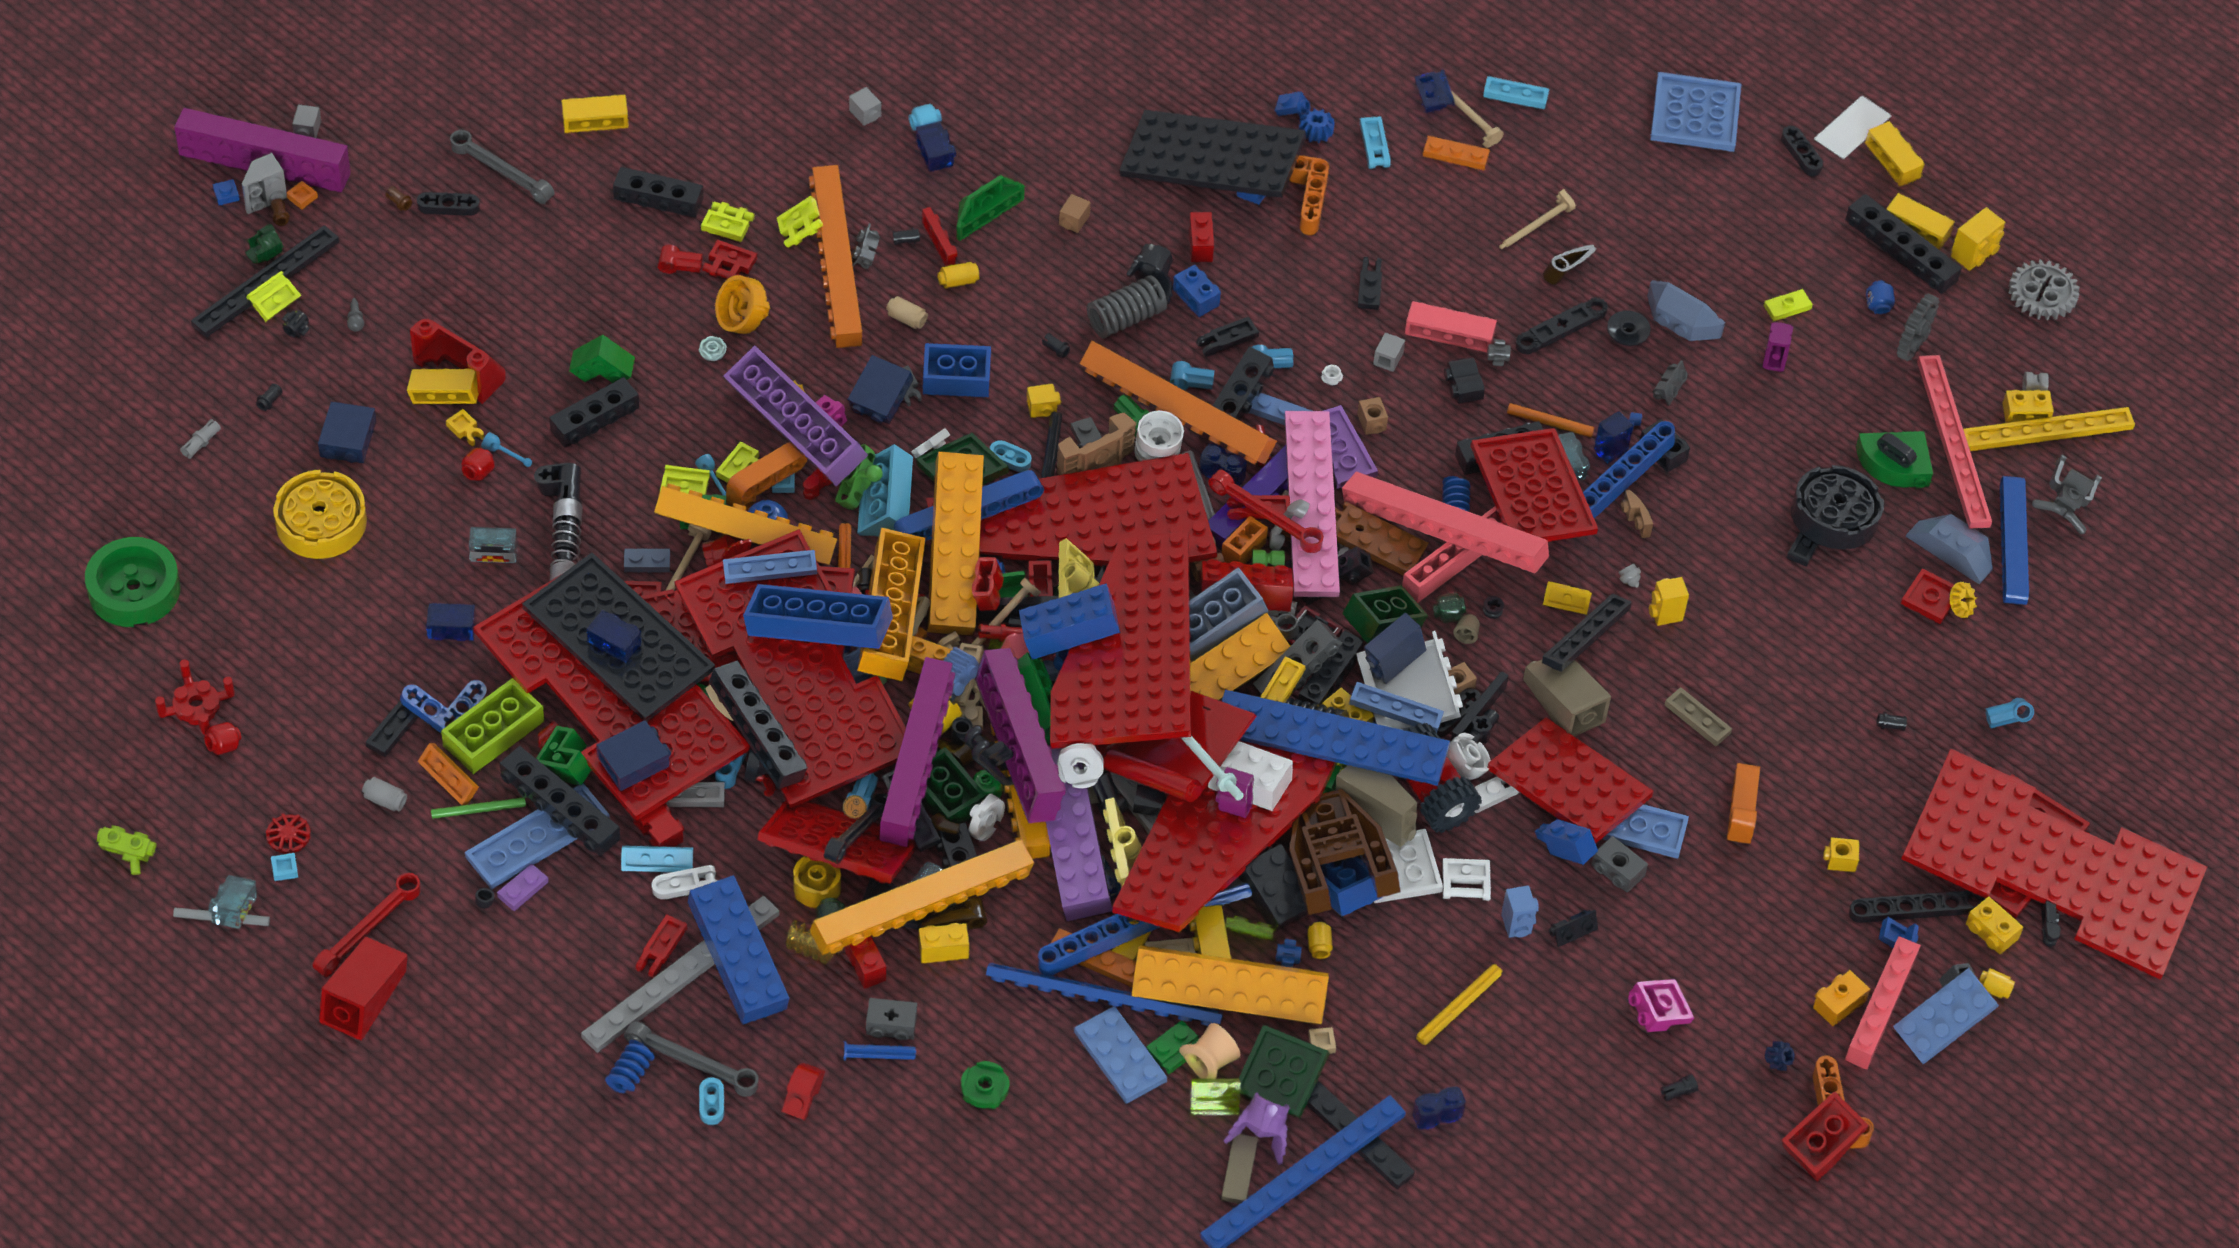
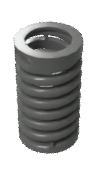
M1148 275L1136 283H1131L1129 286H1124L1122 289L1087 304V315L1096 334L1105 339L1111 334H1116L1119 330L1123 331L1126 327H1131L1133 324L1146 320L1147 317L1151 318L1154 314L1164 312L1167 309V299L1158 280L1152 275Z

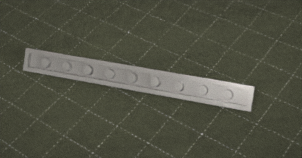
M764 895L749 906V910L759 930L779 916V910ZM705 940L581 1032L582 1039L598 1053L626 1032L631 1022L642 1020L712 967L715 963Z

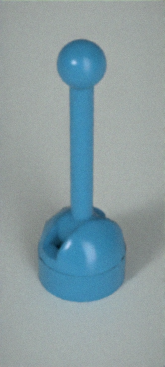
M489 432L484 437L481 448L489 452L499 449L523 462L526 467L532 465L530 458L525 459L501 446L500 439L495 434Z
M710 454L702 455L695 462L697 468L710 470V476L722 493V496H726V491L713 472L715 468L714 459Z

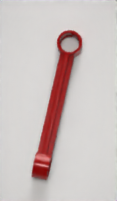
M1218 470L1208 480L1210 488L1216 494L1221 496L1228 494L1300 540V546L1303 551L1317 553L1321 550L1324 536L1318 528L1302 527L1236 485L1233 478L1224 470ZM1307 537H1314L1318 539L1319 542L1311 544L1306 542L1304 539Z
M413 873L400 875L396 880V889L333 948L320 952L313 962V969L324 977L330 976L337 969L340 960L404 900H413L419 896L421 889L418 876ZM405 883L416 885L414 889L409 891L400 888Z

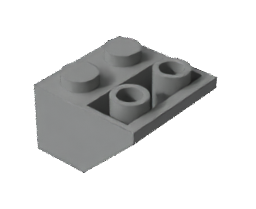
M270 153L253 160L242 182L247 214L270 206L274 199H287L284 172L274 155Z

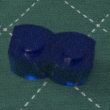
M1208 444L1200 456L1199 467L1203 475L1211 478L1218 470H1224L1239 487L1245 480L1247 462L1244 458L1233 453H1227L1224 448L1215 444Z
M1448 1087L1441 1090L1438 1094L1428 1093L1419 1096L1414 1102L1412 1113L1418 1129H1431L1441 1122L1451 1123L1459 1120L1464 1115L1466 1100L1460 1087Z

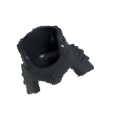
M1146 243L1140 253L1135 256L1126 275L1131 278L1135 274L1136 281L1152 275L1162 286L1167 299V305L1170 303V297H1172V290L1174 289L1171 278L1168 276L1171 264L1173 263L1172 254L1165 247Z

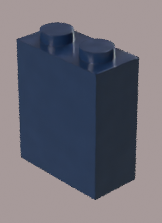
M871 355L848 397L851 410L859 415L864 413L871 416L870 418L877 423L885 422L890 425L913 382L911 371Z
M331 402L318 441L320 457L364 464L376 424L375 408Z
M1406 613L1364 646L1367 655L1365 658L1370 665L1369 670L1372 676L1377 680L1380 678L1385 684L1427 650L1420 625Z
M646 720L596 744L597 758L620 791L669 767L671 752L665 743L662 744L660 742L656 729L653 726L650 727Z

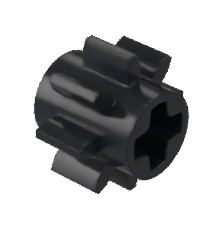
M301 311L287 312L282 318L285 322L283 330L290 337L294 338L297 336L299 338L301 335L304 336L310 329L307 326L309 318Z

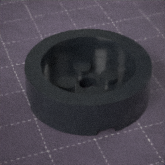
M1832 465L1831 468L1824 469L1816 467L1806 472L1799 480L1791 503V517L1798 530L1811 541L1832 549H1853L1866 544L1875 535L1884 510V500L1881 499L1878 493L1879 488L1876 484L1859 471L1838 465ZM1839 499L1844 503H1838L1837 505L1835 500Z

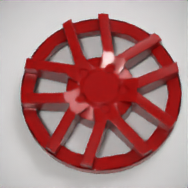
M281 814L280 817L272 819L266 830V839L269 846L273 850L284 854L300 851L308 844L311 837L309 824L299 814ZM284 821L285 825L282 826L279 822ZM298 836H302V837H306V838H305V840H303V839L299 838ZM280 842L279 847L276 846L274 843ZM293 842L300 844L293 848ZM284 843L289 844V849L283 848Z

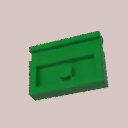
M1181 1020L1146 1046V1049L1161 1067H1164L1168 1074H1171L1187 1062L1179 1051L1180 1047L1186 1044H1196L1199 1038Z

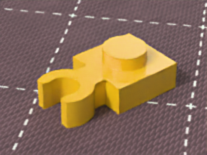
M464 409L446 420V426L459 439L466 436L469 445L475 446V439L473 437H479L481 440L484 439V432L478 428L477 422Z

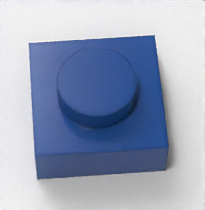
M234 179L213 184L218 205L240 201Z

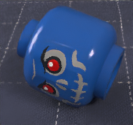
M1884 281L1873 282L1866 289L1867 307L1874 311L1875 314L1890 312L1891 308L1895 305L1893 287Z

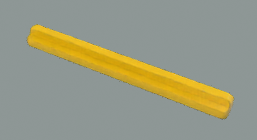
M1496 964L1491 965L1417 1034V1040L1422 1045H1427L1501 976V968Z

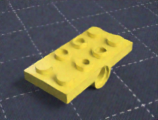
M1067 538L1060 541L1058 554L1059 598L1099 586V582L1094 579V563Z
M1110 798L1105 800L1106 809L1103 810L1106 823H1109L1110 829H1107V835L1110 843H1113L1111 855L1114 863L1117 864V869H1114L1115 875L1122 888L1142 846L1134 829L1126 826L1115 799Z

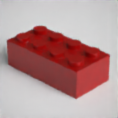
M1215 559L1202 561L1199 584L1200 593L1239 567L1263 598L1268 610L1291 612L1294 588L1292 568L1284 565H1277L1275 567L1265 566L1261 563L1248 565L1238 561L1224 563Z

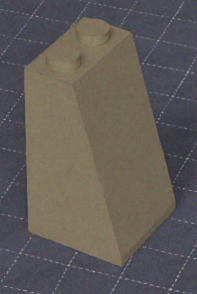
M1542 660L1533 661L1525 667L1524 682L1553 722L1566 730L1567 733L1575 737L1606 722L1611 696L1575 660L1562 672L1542 664Z
M1349 765L1336 775V790L1343 789L1381 826L1386 839L1402 847L1407 841H1411L1415 837L1417 802L1392 775Z

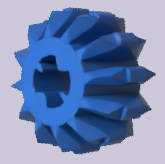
M1314 108L1312 112L1306 110L1305 115H1301L1299 130H1306V139L1309 138L1310 143L1313 140L1317 141L1318 144L1321 140L1327 142L1329 137H1332L1335 122L1331 118L1330 113H1325L1324 109L1317 111Z

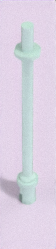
M1192 736L1181 738L1218 779L1217 786L1221 792L1229 791L1236 800H1241L1244 794L1235 785L1237 782L1233 773L1225 774Z

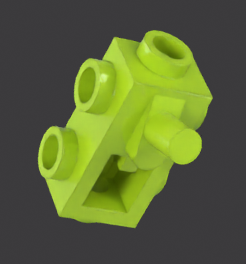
M112 826L111 829L106 827L100 828L97 835V842H99L98 845L102 850L123 855L122 860L130 862L131 875L141 874L140 860L148 862L149 856H153L156 849V843L148 839V835L140 832H134V835L125 833V829L118 826Z

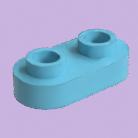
M995 441L991 444L990 450L1006 463L1009 469L1023 472L1031 467L1032 457L1027 450L1006 441Z
M707 1078L701 1082L699 1087L700 1118L708 1125L718 1124L724 1117V1086L717 1078ZM714 1091L715 1094L710 1095L708 1092ZM711 1112H713V1113H715L716 1115H714V1116H709L708 1114L711 1113Z

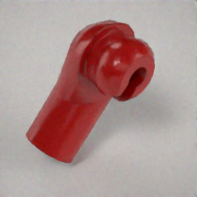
M552 721L537 735L538 747L541 750L555 727L559 726L555 721Z

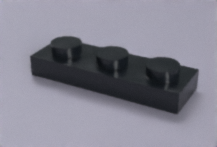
M408 694L407 698L411 700L414 697ZM399 701L366 740V747L386 757L417 720L418 716ZM420 701V703H418L417 705L419 708L422 704V701Z

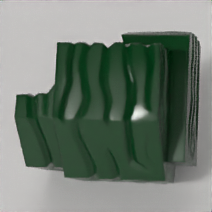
M272 224L264 226L257 231V234L246 239L250 249L245 251V254L253 264L268 261L283 252L282 248L284 246Z

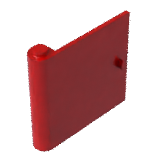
M1191 691V736L1220 767L1257 716L1255 713ZM1181 738L1130 742L1123 752L1111 749L1104 757V768L1107 771L1188 802L1195 801L1214 776Z

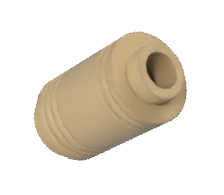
M899 296L890 299L887 304L888 316L914 329H921L927 320L928 313L925 312V309Z

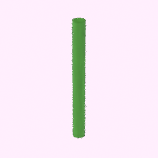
M522 797L431 809L432 819L526 807L525 798Z

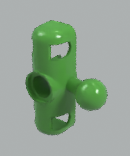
M866 444L860 446L868 456L842 480L836 496V502L846 509H856L860 503L863 491L870 486L871 482H878L883 477L882 469L877 465H873L875 452ZM842 494H845L848 496V498L842 500L841 496Z

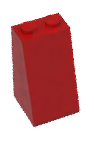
M365 936L322 987L319 1023L362 1041L406 973L408 954Z

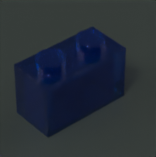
M941 122L916 127V143L929 172L954 166L956 149L953 144L950 145L948 131L943 129Z
M1620 411L1601 421L1598 425L1594 451L1607 464L1625 454L1629 449L1633 424Z
M429 603L426 623L428 639L474 640L473 627L476 625L475 605Z
M602 610L587 628V642L626 663L642 644L641 631L635 625L620 620L617 615L609 614Z

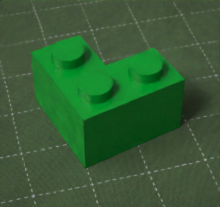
M601 335L573 350L569 372L584 382L598 375L603 376L611 383L623 377L628 380L632 375L635 357L606 336Z
M556 726L536 759L561 780L569 784L582 786L591 771L586 758L581 753L587 746L573 728Z

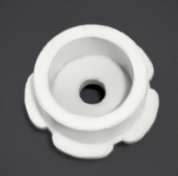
M1328 365L1322 371L1321 379L1329 385H1337L1339 381H1342L1343 375L1338 366Z

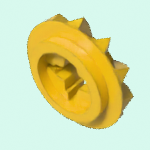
M1958 582L1952 587L1950 592L1951 608L1955 615L1960 618H1967L1969 615L1974 614L1973 609L1977 607L1975 604L1977 597L1974 596L1975 589L1971 588L1970 583Z

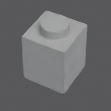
M865 87L849 96V110L865 126L881 117V102Z
M298 105L292 123L293 132L316 138L321 124L319 107Z
M1385 333L1375 350L1373 365L1394 372L1403 355L1405 340Z

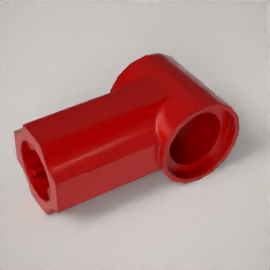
M664 245L661 249L658 269L666 274H672L676 270L700 273L703 254L684 252L674 245Z

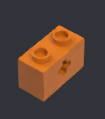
M1249 516L1223 542L1221 554L1223 555L1224 562L1238 561L1246 564L1252 558V550H1260L1266 544L1268 527L1252 516Z

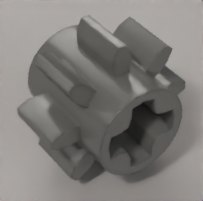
M1494 339V344H1488L1487 360L1492 361L1493 366H1504V361H1510V345H1505L1504 340Z

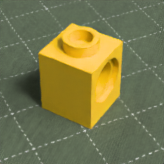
M1831 837L1829 846L1824 847L1823 859L1827 860V870L1855 872L1859 861V840Z

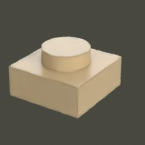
M1333 1027L1309 1029L1310 1044L1328 1050L1329 1053H1336Z

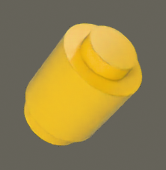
M1315 922L1308 928L1309 952L1313 958H1327L1333 949L1331 927L1324 922Z
M1991 968L1987 972L1983 970L1979 978L1980 983L1989 994L1998 998L2004 997L2008 999L2015 984V981L2011 980L2010 976Z

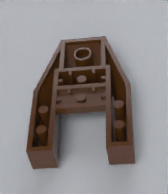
M1343 789L1323 793L1316 804L1313 803L1294 821L1289 850L1308 915L1332 909L1328 887L1320 865L1362 855L1378 898L1401 892L1398 871L1381 826Z

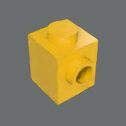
M1053 384L1027 387L1026 401L1031 418L1047 417L1052 412H1057V405H1060L1061 401L1060 394L1055 392Z

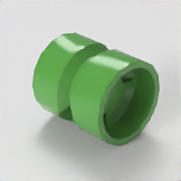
M1253 549L1251 565L1254 563H1261L1267 566V563H1270L1272 565L1269 566L1272 567L1285 565V552L1282 550H1272L1270 553H1267L1265 550Z

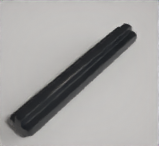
M1052 412L1050 414L1041 478L1054 476L1062 423V414L1060 412Z

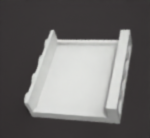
M1435 631L1432 632L1434 639L1425 641L1427 650L1387 684L1380 678L1377 680L1372 676L1369 670L1370 665L1365 658V651L1356 653L1366 685L1444 711L1441 723L1461 717L1459 708L1463 707L1459 694H1454L1453 689H1457L1454 675L1449 676L1448 671L1451 670L1448 657L1443 658L1442 652L1446 651L1443 639H1438ZM1373 713L1376 724L1405 731L1411 726Z

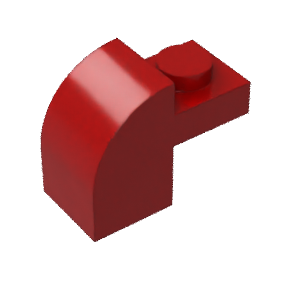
M806 1063L799 1064L786 1090H788L782 1112L805 1120L813 1096L819 1093L826 1071Z

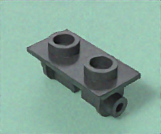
M870 223L864 230L861 229L856 237L858 245L855 246L851 257L854 258L852 262L853 267L858 263L861 264L862 268L868 269L873 264L876 253L873 251L877 249L880 236L877 231L869 230Z
M1680 360L1678 365H1669L1662 376V381H1659L1653 390V397L1657 400L1665 399L1667 406L1671 404L1682 384L1687 380V371L1685 370L1683 360Z

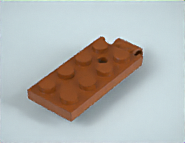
M1346 501L1342 512L1335 508L1337 543L1349 549L1357 546L1370 554L1371 560L1403 576L1418 564L1428 547V542ZM1356 528H1360L1363 531H1357Z

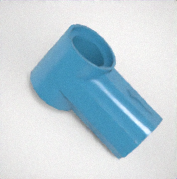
M1264 345L1252 346V348L1272 357L1275 368L1293 367V350L1291 348L1268 349Z
M1177 361L1172 365L1170 383L1183 390H1186L1188 387L1212 389L1215 370L1193 368L1187 362Z
M2015 698L2009 703L1985 708L1986 719L1990 728L2018 721L2027 722L2034 715L2033 706L2023 698ZM2025 705V712L2021 715H2017V709L2020 706Z
M747 752L715 772V781L724 782L725 789L733 787Z
M872 773L856 780L852 793L849 792L846 797L845 804L850 798H861L865 802L866 812L870 808L872 796L878 784V777Z

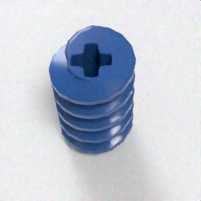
M1456 476L1444 478L1442 502L1469 512L1470 482Z
M629 1041V1044L624 1049L625 1052L621 1053L620 1059L616 1061L615 1067L611 1069L610 1075L605 1079L608 1086L616 1092L625 1093L626 1090L633 1092L636 1088L634 1084H639L640 1082L638 1076H644V1069H648L650 1066L648 1061H653L655 1058L653 1053L639 1041Z

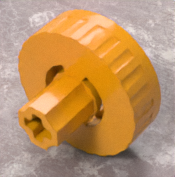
M740 275L732 276L723 283L716 298L715 313L718 323L724 330L739 334H749L768 316L770 305L766 301L767 297L763 285L754 278Z

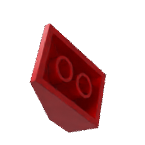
M1834 1091L1782 1139L1783 1148L1818 1181L1842 1158L1869 1125Z

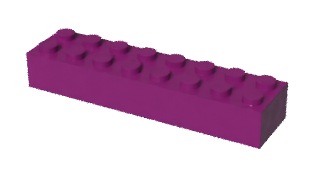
M183 108L174 126L179 155L188 158H196L248 171L253 160L272 153L283 169L284 179L299 183L303 181L309 186L338 192L343 191L351 174L347 145Z
M1011 648L984 650L975 681L998 742L1002 741L1014 753L1013 757L1006 761V765L1028 823L1055 821L1057 812L1061 808V800L1066 793L1064 782L1060 780L1058 766L1053 762L1051 747L1047 746L1045 741L1044 729L1039 725L1038 713L1031 704V695L1025 688L1024 676L1019 672L1017 658L1013 656Z
M925 657L881 818L879 841L907 847L908 840L914 839L916 821L919 819L922 808V798L926 794L927 780L930 778L933 767V757L937 753V743L939 737H941L944 725L943 720L947 715L949 698L952 696L956 673L952 672L953 663Z

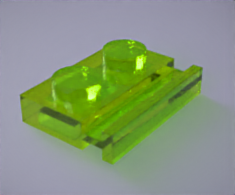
M1234 916V919L1227 917L1225 924L1227 930L1273 941L1275 934L1274 929L1269 924L1257 922V925L1248 923V919Z
M1191 1079V1115H1239L1240 1079Z

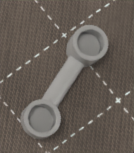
M1302 499L1296 500L1288 506L1284 515L1290 519L1293 516L1302 519L1306 515L1310 504ZM1276 525L1271 529L1269 537V547L1272 550H1279L1285 541V536L1280 534L1283 529Z

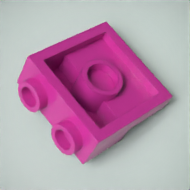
M1676 979L1637 982L1629 992V1003L1631 1006H1635L1638 1012V1022L1641 1026H1645L1647 1032L1667 1031L1671 1025L1690 1024L1694 1019Z

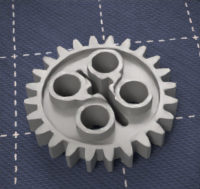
M2032 260L2030 266L2023 263L2022 268L2017 267L2016 273L2013 272L2009 283V294H2012L2011 300L2016 301V307L2022 306V313L2028 310L2030 311V317L2033 314H2037V319H2040L2043 315L2046 320H2049V317L2052 315L2056 320L2059 314L2065 317L2066 312L2071 313L2072 308H2075L2080 294L2078 293L2080 287L2076 286L2077 279H2072L2073 273H2065L2066 267L2060 270L2058 263L2055 266H2051V261L2043 264V261L2039 260V263L2036 264ZM2048 278H2052L2049 282V285L2046 287L2041 300L2037 302L2040 293H2042Z

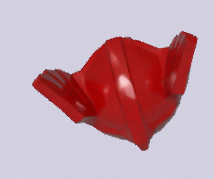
M725 534L713 541L703 542L702 549L707 567L720 563L723 559H729L750 550L752 540H742Z

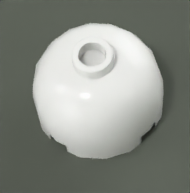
M1461 733L1450 742L1447 757L1461 777L1463 776L1469 780L1476 779L1489 770L1487 766L1491 759L1481 742L1476 744L1472 740L1474 736L1468 733Z

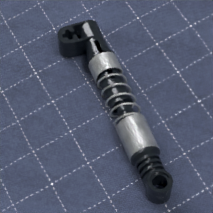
M574 463L544 465L539 467L534 473V479L541 494L544 496H557L553 505L552 525L555 530L552 538L555 542L551 544L554 549L551 557L555 561L550 564V581L575 565L573 560L577 558L578 562L580 561L578 556L580 555L579 546L581 539L579 537L581 535L580 526L582 525L583 509L580 500L581 468ZM554 553L556 556H558V559H555L553 557Z

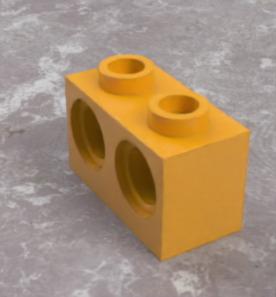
M913 636L907 670L921 674L925 657L943 661L952 649Z

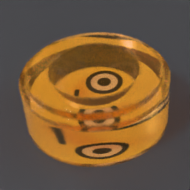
M851 795L843 802V812L851 819H859L867 810L865 800L858 795Z

